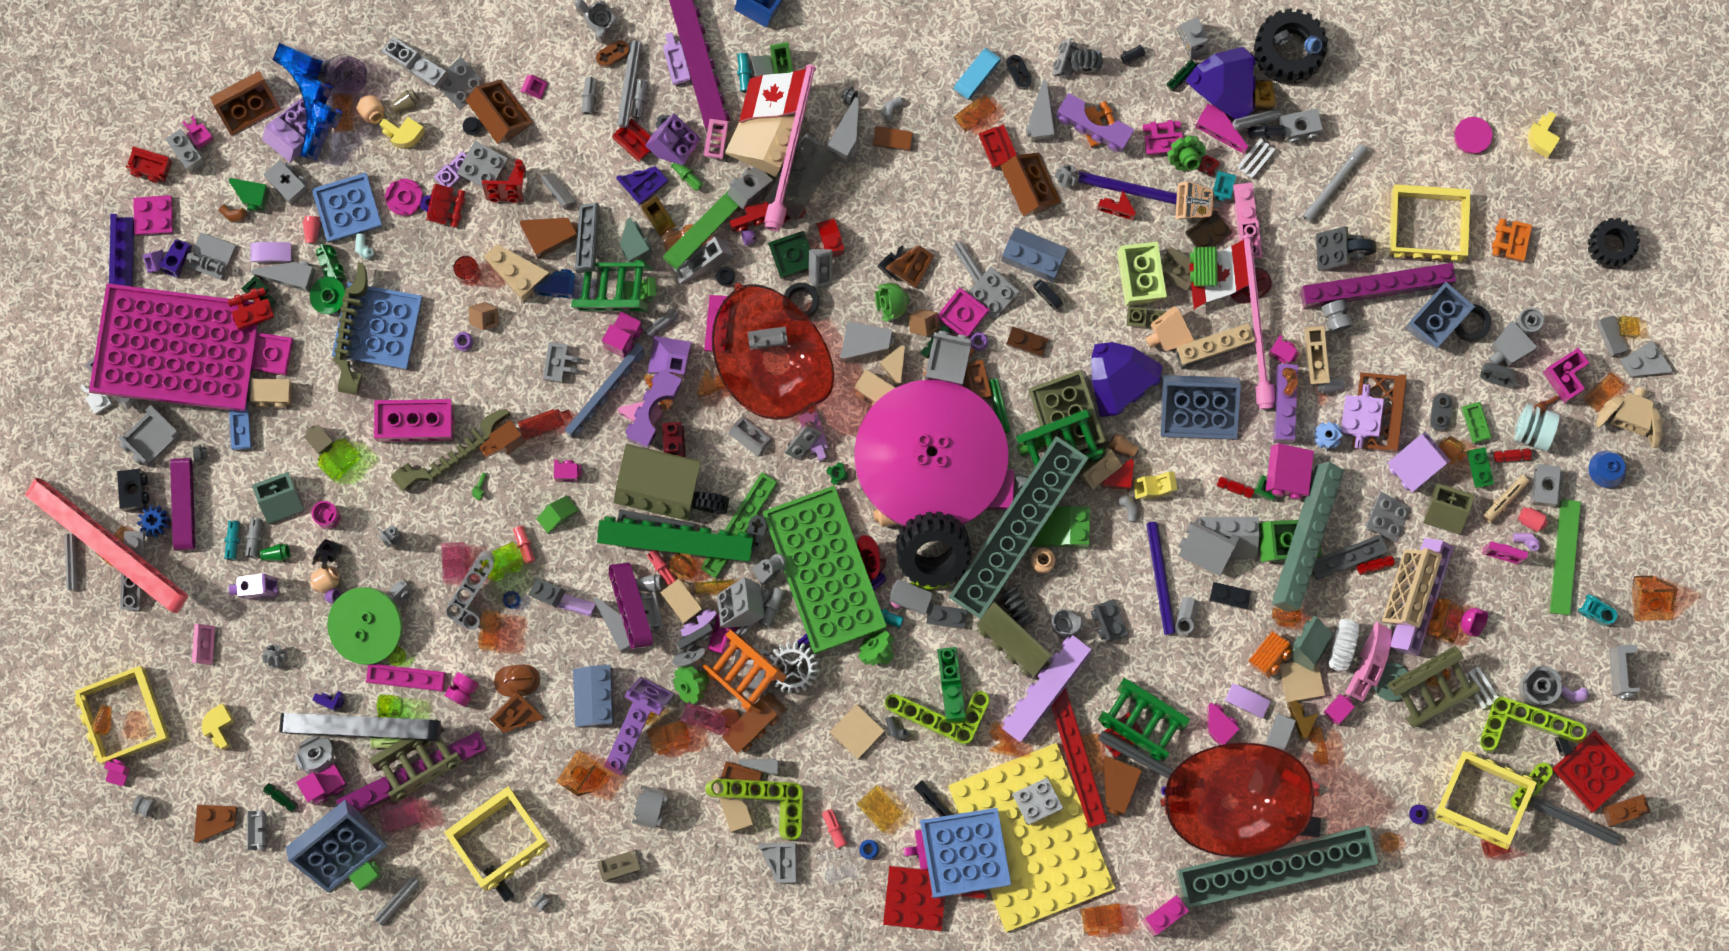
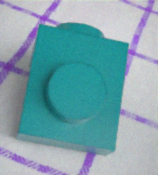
M1217 171L1212 190L1216 199L1226 201L1227 198L1232 199L1233 185L1236 179L1235 174Z

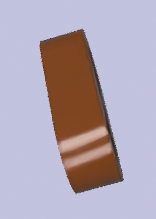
M618 40L603 48L596 55L598 65L602 68H607L626 58L629 54V46L625 41ZM617 47H625L624 53H621L620 51L616 52L618 50ZM601 56H609L608 62L605 63L604 60L600 61L602 59Z

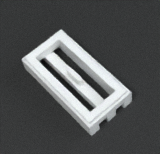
M1260 138L1237 168L1252 179L1274 153L1275 148H1271L1268 143H1265ZM1260 145L1263 146L1262 149L1258 152V154L1249 163V165L1246 168H1244V164L1249 160V158L1258 149V147ZM1267 149L1269 152L1257 165L1253 172L1250 173L1249 170L1251 169V167Z
M1479 666L1466 673V677L1470 676L1480 687V692L1487 701L1484 704L1476 692L1474 698L1483 710L1493 704L1498 696ZM1475 672L1477 673V675L1479 676V678L1481 679V681L1483 682V684L1485 685L1493 699H1490V697L1480 684L1479 680L1475 676Z

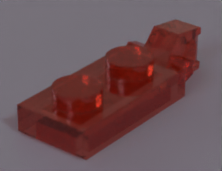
M552 409L519 421L518 424L526 441L561 428L565 425L564 421L570 420L573 417L569 409L562 412L559 409Z

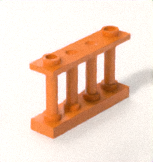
M729 630L725 635L731 640L728 649L713 668L705 663L702 667L708 671L706 675L714 681L718 680L742 702L741 706L746 711H754L759 714L761 710L754 705L771 681L777 679L783 683L787 676L743 637ZM741 649L742 656L724 678L719 672L733 653ZM753 659L754 666L739 686L735 688L731 682L745 663ZM764 669L766 671L765 678L749 699H747L742 693L758 672Z

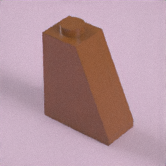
M569 218L519 221L537 258L577 239L576 233L578 228L575 222H570Z
M1105 755L1103 759L1105 808L1109 809L1108 813L1119 817L1120 814L1124 815L1142 770Z

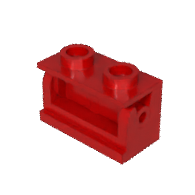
M133 146L128 161L130 166L126 165V168L130 175L141 178L142 175L148 177L147 180L153 183H159V181L165 183L172 161L167 156Z

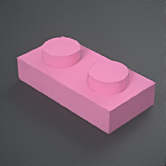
M194 624L192 663L213 664L215 626Z

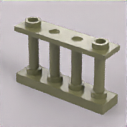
M1456 646L1387 684L1391 692L1395 696L1401 695L1411 714L1405 719L1412 728L1423 725L1426 720L1466 698L1473 697L1476 692L1481 690L1474 680L1469 682L1459 664L1460 660L1464 659ZM1450 666L1455 671L1462 687L1453 692L1442 674L1443 670ZM1432 676L1436 677L1445 694L1444 697L1437 701H1434L1425 684V681ZM1414 686L1419 687L1428 706L1419 711L1408 693V690Z
M442 725L440 728V739L435 741L445 759L435 765L424 747V744L428 742L426 740L401 739L369 758L377 772L383 770L394 789L388 793L394 802L404 800L408 794L448 770L456 769L463 762L457 752L451 755L443 741L441 733L445 732ZM413 750L418 751L427 767V770L417 775L407 758V754ZM396 760L401 761L410 777V780L402 785L399 784L390 768V764Z

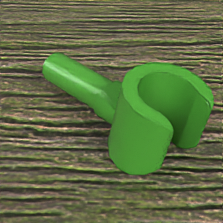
M484 472L477 486L472 489V496L477 500H480L485 491L480 489L487 475Z

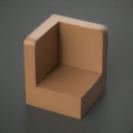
M485 302L469 306L470 325L481 330L498 326V308Z
M919 309L908 315L911 333L927 337L939 330L938 312Z

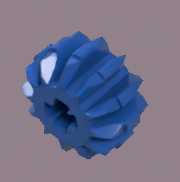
M150 505L149 511L143 508L142 510L145 514H139L138 517L142 520L137 522L138 526H142L140 532H146L147 537L153 534V537L158 538V532L164 535L165 531L163 528H170L169 525L165 524L171 521L169 517H166L168 512L166 510L162 511L161 506H157L155 509L153 505ZM152 518L157 519V522H154L155 525L150 523V521H153Z

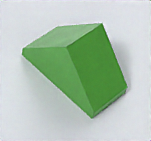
M784 42L770 45L774 74L793 72L789 43Z
M565 496L550 503L536 519L549 534L578 512V509L569 497Z

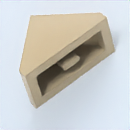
M902 345L880 362L881 368L896 386H901L905 352V346Z

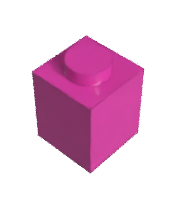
M1339 694L1322 713L1334 724L1339 725L1355 706L1352 705L1353 701L1345 694Z

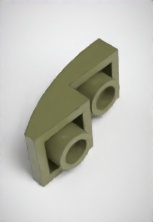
M1128 307L1126 325L1152 330L1151 323L1167 311L1148 310L1143 307Z

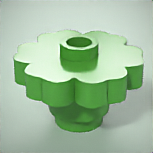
M1188 135L1185 139L1179 138L1176 142L1172 143V149L1167 153L1170 164L1174 165L1176 170L1186 171L1188 169L1192 171L1197 169L1200 163H1202L1201 157L1206 155V147L1202 141H1199L1197 136Z
M887 630L870 634L869 638H865L859 649L861 651L858 657L865 665L870 664L873 666L878 663L886 665L890 663L894 657L893 645L891 644L894 638Z
M692 666L679 667L674 672L676 677L673 679L675 690L679 692L680 698L686 704L691 702L694 705L704 699L703 692L709 683L708 676L705 672L697 671Z

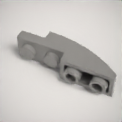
M394 37L382 49V53L420 81L436 89L449 76L445 70L428 61L417 51Z
M125 531L124 544L146 561L145 532ZM121 573L120 609L140 610L143 589Z

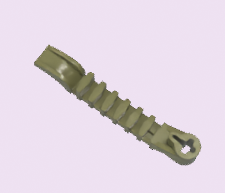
M358 262L357 276L354 283L345 289V297L342 299V315L339 319L340 327H338L339 336L336 339V355L333 358V362L341 370L338 392L357 396L361 388L362 373L351 371V363L346 361V356L350 357L351 351L344 350V346H352V340H347L346 335L353 336L354 331L347 329V326H354L355 320L349 319V315L358 316V310L350 309V305L363 306L362 300L352 299V297H362L368 289L367 270L361 262Z
M502 409L486 416L481 421V429L485 435L482 437L473 428L470 433L477 441L473 443L469 437H466L464 442L468 447L465 449L459 444L456 449L460 453L456 455L451 450L447 454L451 458L448 461L442 456L439 459V462L442 464L440 467L433 462L430 465L431 469L429 471L426 468L414 470L407 463L391 475V479L402 492L409 490L418 481L435 482L436 478L442 477L446 471H450L453 466L459 465L463 459L470 457L473 452L476 453L479 447L490 438L489 434L494 431L495 427L511 416L510 412L507 409Z

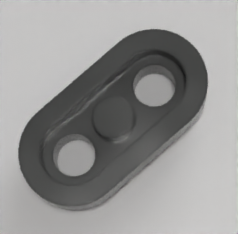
M1439 393L1432 400L1430 425L1435 431H1444L1450 424L1452 399L1446 393ZM1440 400H1445L1446 405H1441ZM1442 418L1444 423H1438L1437 419Z

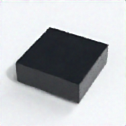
M1561 737L1554 739L1560 756L1572 753L1568 740Z

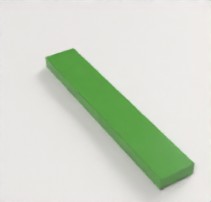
M728 191L663 255V259L676 270L740 207L727 195Z
M762 472L725 530H730V534L737 535L738 532H747L751 517L759 514L778 482ZM707 556L700 569L717 579L729 559Z
M1560 500L1550 614L1570 615L1581 501Z

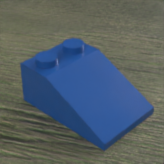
M737 0L734 10L767 28L784 0Z

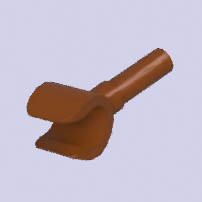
M1556 395L1549 400L1541 401L1534 406V409L1540 407V414L1545 413L1547 410L1546 406L1559 400V397Z

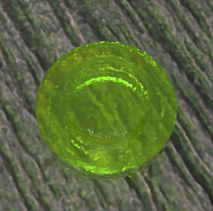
M397 647L387 657V660L393 666H400L406 660V652L401 647Z

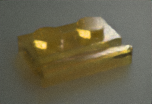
M878 785L856 804L882 833L903 815V812Z

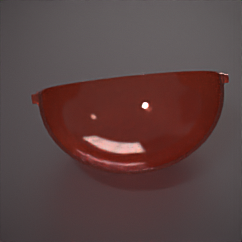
M740 282L736 283L734 291L727 296L718 309L712 330L714 361L723 384L740 405L763 418L783 420L795 418L807 412L809 414L816 411L815 408L829 397L834 386L833 362L823 337L810 318L785 295L759 284L741 285ZM779 327L786 328L788 345L750 350L748 331Z
M1230 743L1202 750L1179 764L1170 775L1165 788V797L1160 799L1161 807L1165 806L1167 817L1174 831L1191 846L1218 856L1251 857L1275 851L1296 839L1311 820L1314 810V798L1319 796L1318 788L1313 787L1312 778L1307 768L1288 752L1264 744Z

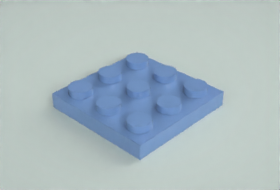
M366 172L312 189L328 243L383 227Z

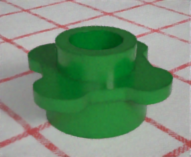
M839 462L837 465L828 467L826 473L831 477V483L834 485L838 484L841 480L848 479L849 475L845 472L843 463Z

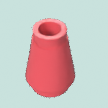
M304 216L302 222L305 243L316 244L321 226L320 217Z

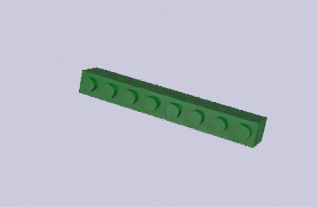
M605 516L599 520L597 543L751 561L754 536H750L748 532H738L737 535L730 534V530L719 529V532L711 531L712 528L700 527V530L692 529L690 525H681V528L673 527L672 523L663 522L662 525H654V521L643 520V523H638L632 518H624L621 521L616 520L615 516Z

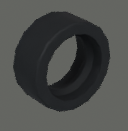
M795 283L785 291L783 306L791 318L806 320L817 312L819 296L811 285ZM797 291H805L811 295L812 305L805 312H797L790 305V298Z
M1473 304L1475 307L1471 312L1477 313L1482 317V330L1476 334H1470L1462 328L1461 323L1454 329L1457 336L1467 342H1476L1483 339L1492 325L1489 312L1477 304Z

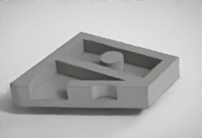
M1650 341L1619 361L1629 377L1669 374L1673 371L1653 341Z
M797 843L758 844L776 883H797Z

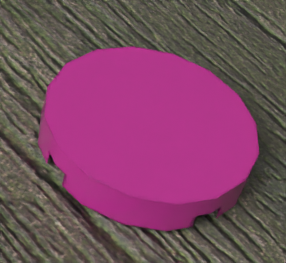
M1467 117L1455 128L1454 140L1457 147L1464 153L1479 154L1490 145L1492 129L1482 118Z
M406 178L392 182L385 194L386 204L389 209L400 216H409L417 212L423 198V192L419 185L413 180Z

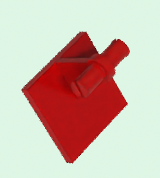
M521 159L515 161L514 170L508 181L482 180L486 200L494 203L499 201H508L510 203L524 202L522 187L526 167Z

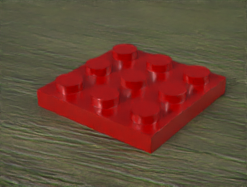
M1596 730L1591 732L1583 742L1579 743L1572 750V753L1567 754L1552 768V771L1591 813L1635 775L1631 768Z
M889 865L883 925L942 931L945 897L933 899L928 869Z

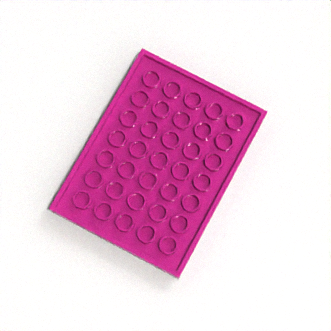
M107 283L89 393L245 412L258 324L238 331L231 312L237 310L238 306L230 307L227 301L229 300L228 298ZM246 301L243 302V305L245 307L254 304L255 302Z

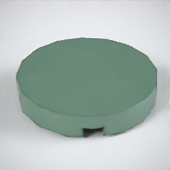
M1386 663L1377 687L1373 686L1374 691L1383 700L1390 702L1399 701L1402 699L1401 695L1395 696L1387 684L1408 671L1400 664Z

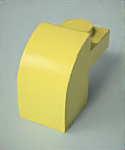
M1551 111L1547 116L1542 115L1537 124L1533 123L1528 132V141L1532 149L1546 158L1549 157L1560 137L1548 131L1556 116Z
M409 117L406 118L400 128H397L386 119H383L379 124L382 128V133L388 138H392L390 140L392 145L401 149L410 148L417 144L426 132L423 126Z
M1174 471L1158 476H1144L1133 480L1136 499L1163 497L1177 491Z
M221 703L211 709L202 721L204 736L210 737L213 735L214 737L211 739L216 748L220 747L223 750L231 747L222 729L235 722L225 704Z

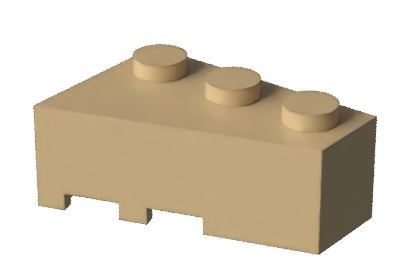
M496 244L483 256L487 264L522 302L551 278L548 271L499 244Z

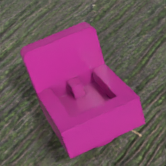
M113 759V762L106 761L104 768L108 770L105 781L125 786L130 768L124 766L125 762Z

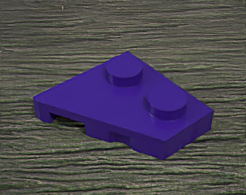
M656 166L647 168L644 171L639 170L632 174L616 177V180L639 206L668 183L667 178Z

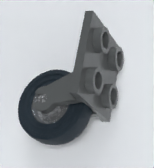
M1347 226L1317 233L1318 271L1350 264V260L1365 259V256L1376 253V242L1364 239L1363 235L1348 234Z

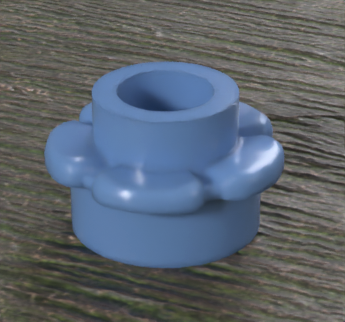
M1310 36L1305 41V50H1307L1308 54H1316L1322 48V41L1317 36Z

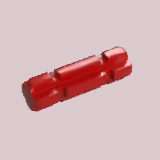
M1529 448L1522 449V451L1520 449L1504 450V452L1495 451L1493 458L1496 463L1503 462V460L1505 462L1520 461L1521 458L1523 460H1530L1532 452Z
M1222 476L1218 479L1217 486L1222 489L1227 488L1228 491L1244 494V497L1252 498L1254 494V488L1245 487L1244 484L1233 480L1228 481L1227 478Z
M1387 556L1384 559L1368 561L1366 564H1358L1357 572L1359 575L1367 573V571L1373 572L1385 567H1392L1395 565L1393 556Z

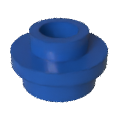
M865 840L861 843L859 851L863 858L873 859L878 855L879 847L875 841ZM871 846L873 848L872 853H867L865 848Z

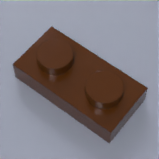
M1012 326L1006 345L1042 358L1048 339Z

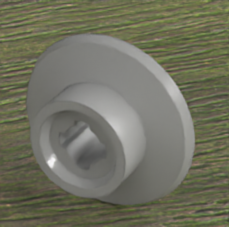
M696 646L689 651L679 652L673 658L672 663L678 667L692 666L696 669L702 664L701 658L705 654V649Z

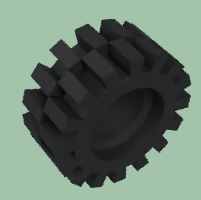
M697 491L695 492L693 508L703 512L726 514L729 497L716 493Z

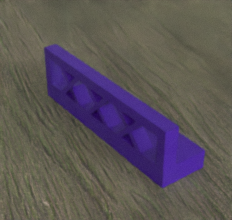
M110 214L109 284L133 287L134 218Z

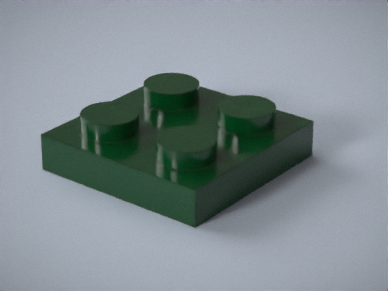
M804 231L768 242L780 279L809 270V250L811 249Z

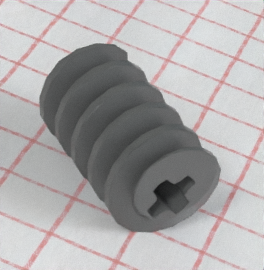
M1018 584L1002 592L1003 595L1000 597V600H1007L1004 607H1011L1007 613L1014 614L1011 618L1023 627L1036 619H1031L1035 612L1027 611L1031 605H1024L1028 600L1027 598H1021L1024 591L1017 592V589L1021 586Z

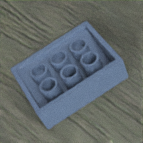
M1162 375L1161 437L1237 439L1241 391L1240 379L1236 377Z
M344 800L286 846L288 861L329 893L349 877L350 874L384 849L387 843L363 815L348 801Z

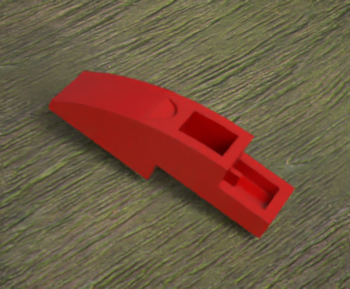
M764 202L745 207L746 215L730 220L732 231L740 233L747 230L751 225H763L768 205L773 204V202ZM783 202L784 207L787 208L783 225L789 219L798 220L804 217L803 214H806L805 205Z

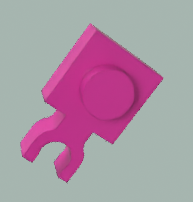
M192 115V124L187 125L185 121L182 123L189 130L186 134L199 150L214 139L203 123L198 125Z

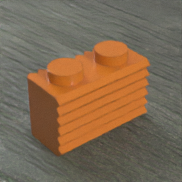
M1271 631L1248 662L1257 671L1270 678L1271 675L1274 676L1278 673L1283 660L1286 661L1290 658L1293 648L1288 641L1274 631Z

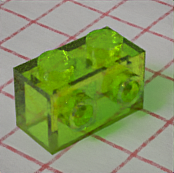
M514 541L491 551L494 554L495 562L487 578L490 581H499L505 577L504 574L510 571L511 573L518 572L522 569L521 566L525 565ZM488 559L482 562V567L489 562Z

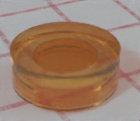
M1386 832L1380 836L1379 846L1385 852H1392L1398 848L1399 839L1396 834Z

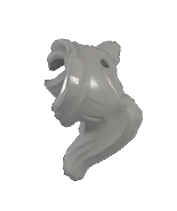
M575 0L577 13L584 17L589 28L595 32L596 41L604 43L606 32L619 21L617 16L612 13V10L604 1L599 0L594 5L588 6L584 0Z

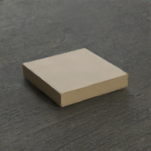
M1295 662L1280 664L1279 670L1286 703L1325 696L1319 663L1313 672Z
M857 704L830 731L857 759L885 732Z

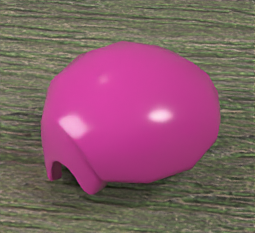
M1477 607L1467 610L1461 618L1463 632L1469 636L1478 637L1486 626L1488 612Z

